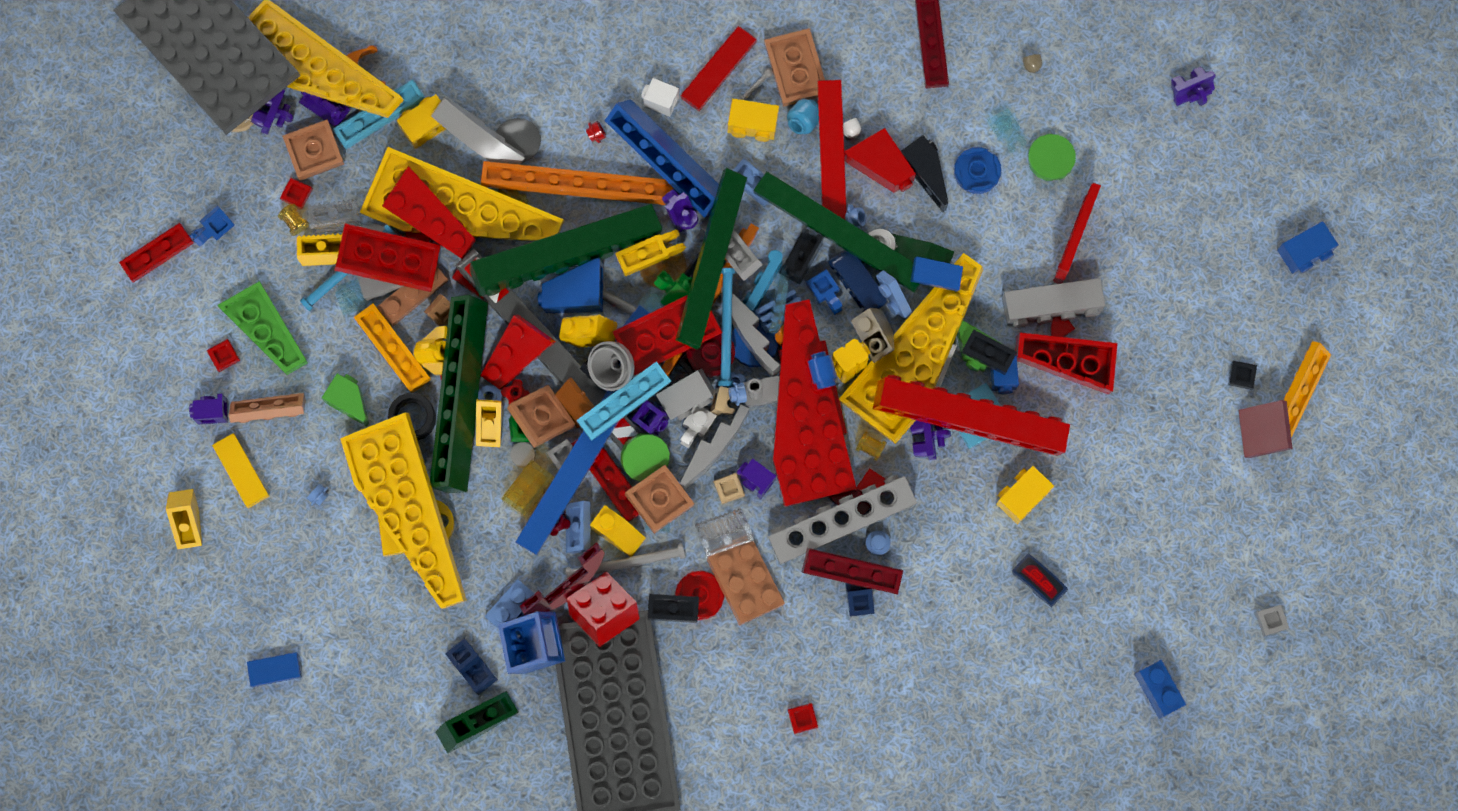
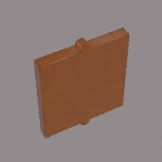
M569 378L555 394L577 428L581 427L577 420L595 407L572 378Z

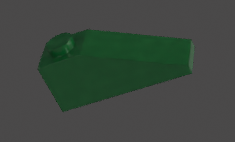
M891 233L895 237L897 245L895 251L914 262L915 257L949 264L952 261L954 255L952 250L932 242Z
M505 691L445 721L435 733L448 754L515 716L519 711L508 692Z

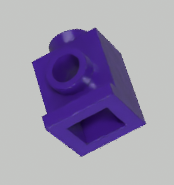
M217 394V399L214 396H202L200 400H193V403L189 404L190 417L198 425L228 423L227 398L223 394Z
M648 400L642 404L632 418L634 422L648 433L655 435L666 429L670 419L663 408ZM651 409L650 413L648 414V416H647L646 419L644 420L643 418L645 417V415L647 414V412Z
M753 458L749 463L745 461L737 471V474L743 480V486L752 492L756 489L758 491L757 497L760 499L763 498L776 481V475Z

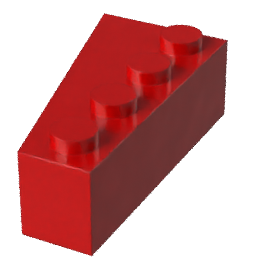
M1021 332L1016 336L1015 351L1017 352V362L1108 395L1113 392L1118 343Z

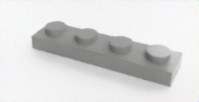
M709 218L700 225L705 232ZM733 228L725 258L745 281L763 264Z

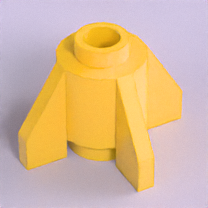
M447 326L436 327L426 337L418 341L414 347V357L417 362L434 375H442L446 341L443 339H446Z

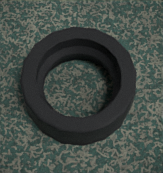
M406 393L398 396L392 402L388 410V419L397 416L400 409L407 404L417 403L425 409L427 416L424 425L420 429L415 430L418 441L426 438L434 429L436 413L433 405L425 396L418 393Z

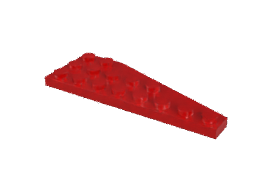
M810 299L786 304L784 310L772 458L784 507L857 490L832 387L818 390L817 385L813 384L807 362L812 360L811 355L823 352Z

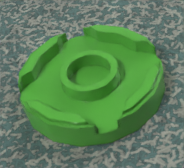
M1047 134L1040 136L1032 143L1028 152L1029 166L1031 171L1043 180H1060L1071 173L1076 162V153L1073 145L1066 138L1058 134Z
M639 433L624 444L620 462L624 471L632 479L641 482L664 465L668 466L670 453L667 445L660 437L650 433Z

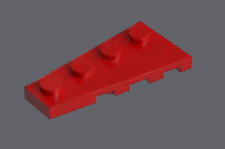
M408 166L382 207L463 259L476 239Z

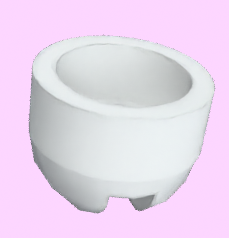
M857 118L843 124V134L846 137L852 139L860 134L861 126Z

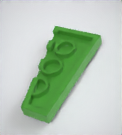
M260 281L217 305L286 375L308 364Z

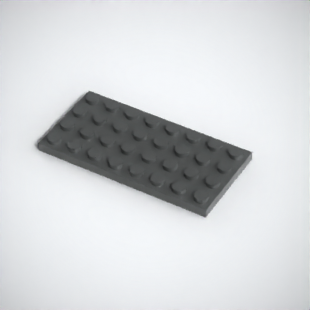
M125 0L113 10L225 135L229 134L301 76L296 68L232 0Z
M648 610L638 611L640 618L638 621L600 647L576 622L558 625L565 662L556 664L577 811H681L651 620H647Z

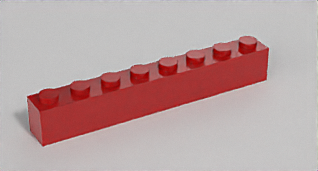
M887 375V377L878 380L873 410L1058 456L1066 453L1070 424L1062 422L1063 419L1059 417H1040V413L1035 411H1017L1015 406L994 405V401L989 399L974 400L971 399L969 394L957 393L955 395L948 393L946 388L933 387L932 389L924 387L925 384L919 381H910L908 383L901 381L902 378L896 375Z

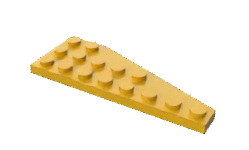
M263 0L248 16L249 20L301 75L288 85V88L389 118L404 101L398 93L272 1Z
M387 147L359 212L403 232L421 233L382 207L409 166L473 237L537 241L560 233L565 221L562 218L390 147Z
M965 253L954 263V265L963 266L960 290L952 291L934 287L893 335L895 350L875 363L871 361L839 398L842 404L894 444L900 440L916 420L873 410L878 380L887 377V375H896L902 378L901 381L908 383L910 381H919L925 384L924 387L932 389L936 387L983 272V267Z
M402 413L340 438L355 487L364 495L369 507L378 515L381 524L400 551L406 555L414 571H417L425 583V587L439 607L446 609L467 601L409 413Z

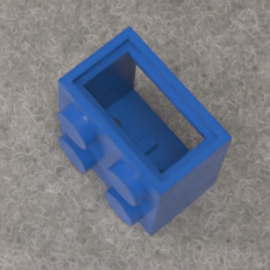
M535 612L498 625L507 674H527L565 662L556 612Z

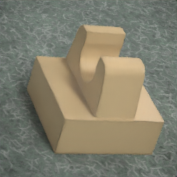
M719 386L715 390L716 394L713 396L710 412L718 416L720 414L732 415L735 409L727 405V401L730 400L728 388Z

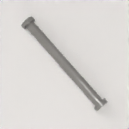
M678 544V547L601 563L595 574L676 557L683 559L685 558L683 544ZM565 568L567 578L580 568Z

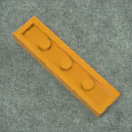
M374 303L354 316L356 322L410 393H414L431 380Z
M1312 341L1284 397V400L1287 401L1291 438L1331 357L1330 352L1320 342Z

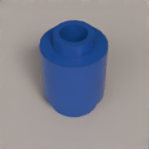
M825 352L811 355L812 360L807 362L813 384L817 385V389L837 385L835 379L838 377L832 356H826Z

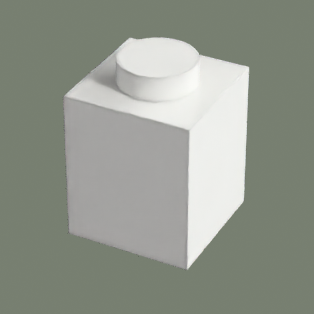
M652 78L650 85H645L641 95L644 100V107L670 117L679 98V88Z

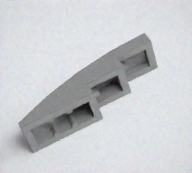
M447 97L442 99L431 115L450 133L489 162L520 165L525 158V154L506 143L504 137L486 127L483 120Z
M732 293V323L758 363L771 377L776 376L780 372V365L766 352L769 349V341L756 329L759 326V318Z
M740 405L730 426L721 422L711 444L701 440L680 482L684 490L703 476L724 454L747 419L749 408Z

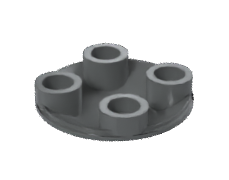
M514 118L505 121L497 128L496 133L504 137L506 143L525 154L521 164L532 159L539 151L541 136L539 130L532 122L522 118Z

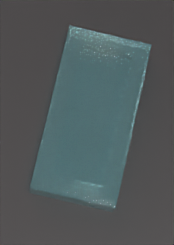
M779 279L775 288L768 332L777 334L783 323L789 285L788 280Z

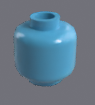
M798 100L787 114L789 128L796 134H810L819 123L818 104L813 100Z

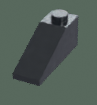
M922 135L902 149L901 153L915 172L917 182L943 213L947 210L949 202L937 152L938 149L932 140H927Z

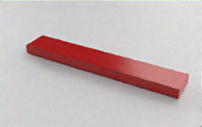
M818 80L822 206L845 219L847 211L841 80Z

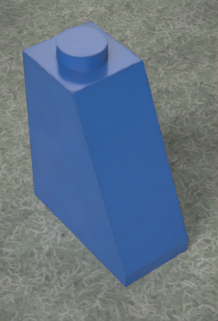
M593 259L543 283L542 292H538L539 306H542L545 313L603 312V263L600 259Z

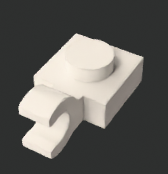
M698 405L693 407L691 410L692 414L687 416L683 423V426L688 429L680 439V444L688 449L697 435L705 437L717 418V415L705 408L700 409Z

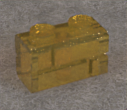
M530 460L501 500L520 516L527 519L529 515L533 514L555 477L536 462Z

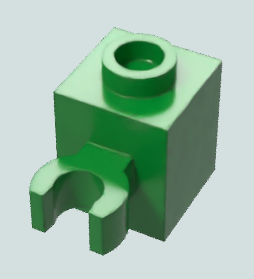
M663 270L654 282L656 287L666 291L660 303L666 306L688 295L692 278L682 273L674 281Z

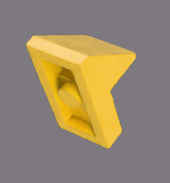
M477 399L476 446L501 447L502 418L504 414L502 401Z

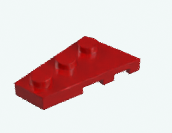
M514 315L480 376L498 389H502L556 341L520 315Z

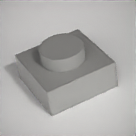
M568 439L547 452V455L558 471L573 448Z
M1281 605L1255 613L1263 637L1289 629Z

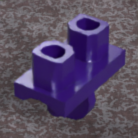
M1200 66L1193 69L1190 75L1191 79L1185 81L1182 76L1173 78L1171 80V88L1174 92L1176 106L1188 101L1190 103L1197 101L1200 106L1207 104L1206 96L1211 95L1212 91L1215 90L1214 78H1216V74L1213 70L1206 72Z
M282 90L265 104L270 107L268 113L258 109L253 114L251 122L262 128L261 133L268 135L275 118L278 119L276 126L280 128L283 127L284 122L291 123L294 117L289 113L290 105L284 104L282 110L279 109L285 90Z
M671 190L663 196L662 199L666 204L667 213L674 228L679 233L683 229H692L697 225L699 221L698 215L694 211L689 197L684 192L678 195L674 190Z
M915 421L910 427L912 435L924 433L925 441L912 443L914 456L937 460L935 440H937L939 448L945 447V439L951 437V431L943 430V427L936 426V431H933L932 424Z

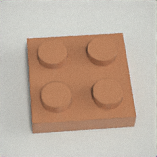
M328 120L283 135L299 181L344 165Z
M549 385L510 403L507 407L534 448L572 429L575 425Z
M666 465L625 492L627 499L654 534L688 511L695 504Z

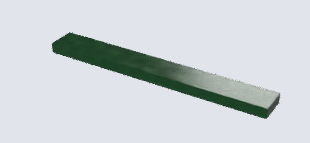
M725 168L722 172L675 339L694 349H699L702 344L748 178L729 168Z
M766 171L754 188V194L880 272L884 270L895 278L900 285L913 293L920 286L919 283L911 282L914 262Z

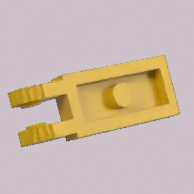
M673 230L663 235L658 234L616 252L615 256L625 277L686 249L684 243L676 244L667 249L664 243L679 237L678 230Z

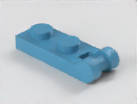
M773 250L769 253L767 268L764 272L760 271L754 281L756 285L754 291H749L743 300V304L753 313L754 310L758 309L782 266L783 256L778 250Z

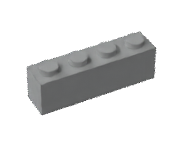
M1100 278L1004 292L1002 297L1007 326L1014 325V328L1025 327L1029 322L1036 321L1038 324H1047L1052 322L1054 317L1060 316L1062 321L1073 320L1077 315L1084 314L1088 318L1095 317L1106 306Z

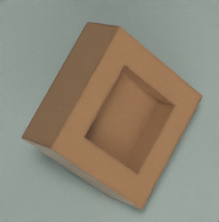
M439 294L424 313L437 326H447L450 302L443 295Z

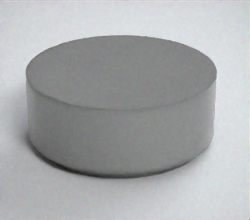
M520 442L513 446L510 456L516 466L526 468L533 464L536 454L534 448L529 443Z

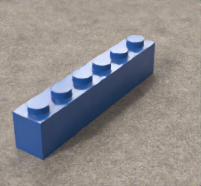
M629 99L616 103L604 121L679 194L684 192L689 197L692 206L704 218L710 216L719 184L635 102Z

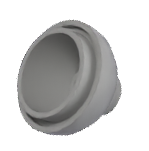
M606 341L597 344L591 350L588 357V371L592 380L600 388L615 391L626 386L632 379L634 360L630 351L624 345L614 341Z

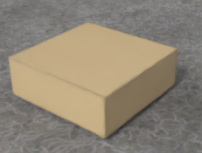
M737 473L713 481L722 505L745 497Z

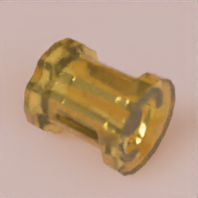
M295 204L284 207L278 213V218L283 220L290 228L289 232L292 236L300 234L309 226L307 219H303L298 213V208Z
M865 431L855 451H862L874 457L875 461H878L887 442H881L869 436V433Z

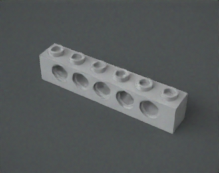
M894 475L884 480L886 485L876 488L874 484L861 490L863 493L861 496L854 498L853 495H849L840 499V505L831 508L829 504L816 510L818 514L816 516L808 518L807 515L793 520L795 525L786 528L785 525H781L772 529V535L768 536V539L779 564L781 565L806 554L807 548L817 549L916 505V499L906 477L899 478L898 475ZM882 492L891 493L893 496L892 504L884 505L880 501V494ZM867 502L871 507L870 513L867 515L860 514L857 510L858 503ZM837 512L847 514L848 522L845 525H839L835 522L834 515ZM814 522H822L826 528L825 533L822 535L814 534L811 529ZM792 532L802 534L803 542L800 545L790 543L789 535Z

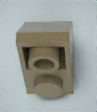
M869 308L851 320L861 341L870 350L869 356L874 363L895 350L893 329L882 309Z

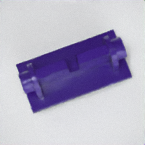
M301 92L303 97L299 103L323 120H328L329 124L334 127L338 126L351 110L343 104Z

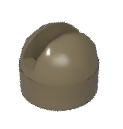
M1041 54L1022 58L1025 69L1030 73H1035L1042 67Z

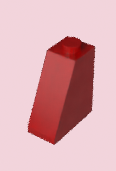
M885 128L844 151V160L847 164L891 192L895 193L898 190L904 192L913 186L916 174Z

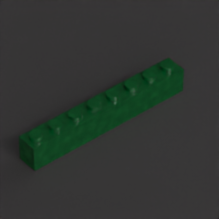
M648 204L471 261L469 271L479 296L486 294L487 296H493L502 289L508 287L510 289L518 288L526 281H539L548 274L554 272L560 274L567 271L569 267L581 266L593 259L609 258L615 252L661 234L662 226L653 205Z
M471 295L451 297L430 476L432 488L445 493H467L476 419V401L478 399L488 310L487 302Z

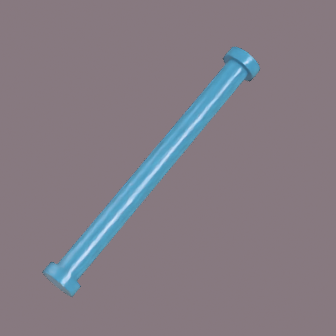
M388 224L384 226L382 232L397 235ZM336 271L306 299L303 297L300 302L308 311L312 310V305L348 274Z
M722 268L721 381H718V386H733V381H730L732 277L735 274L734 268Z

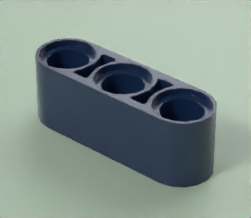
M843 250L828 260L832 270L835 269L837 271L835 274L846 289L849 288V294L859 308L864 309L862 312L869 308L880 309L888 303L887 298L882 295L877 283L859 258Z

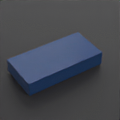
M915 257L911 282L959 291L963 266Z
M297 652L247 662L250 687L302 678Z

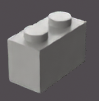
M700 369L656 394L670 420L677 417L680 421L691 415L690 409L696 405L701 409L713 402L711 397L716 392L703 369Z

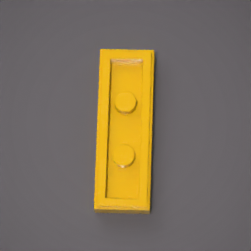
M234 433L212 445L248 509L270 497Z

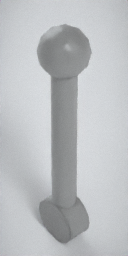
M766 69L764 75L738 99L746 100L766 78L772 77V70Z

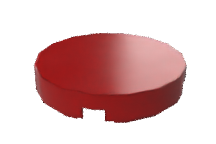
M702 570L692 571L678 582L675 595L699 597L698 621L707 620L715 616L722 608L724 594L715 576Z

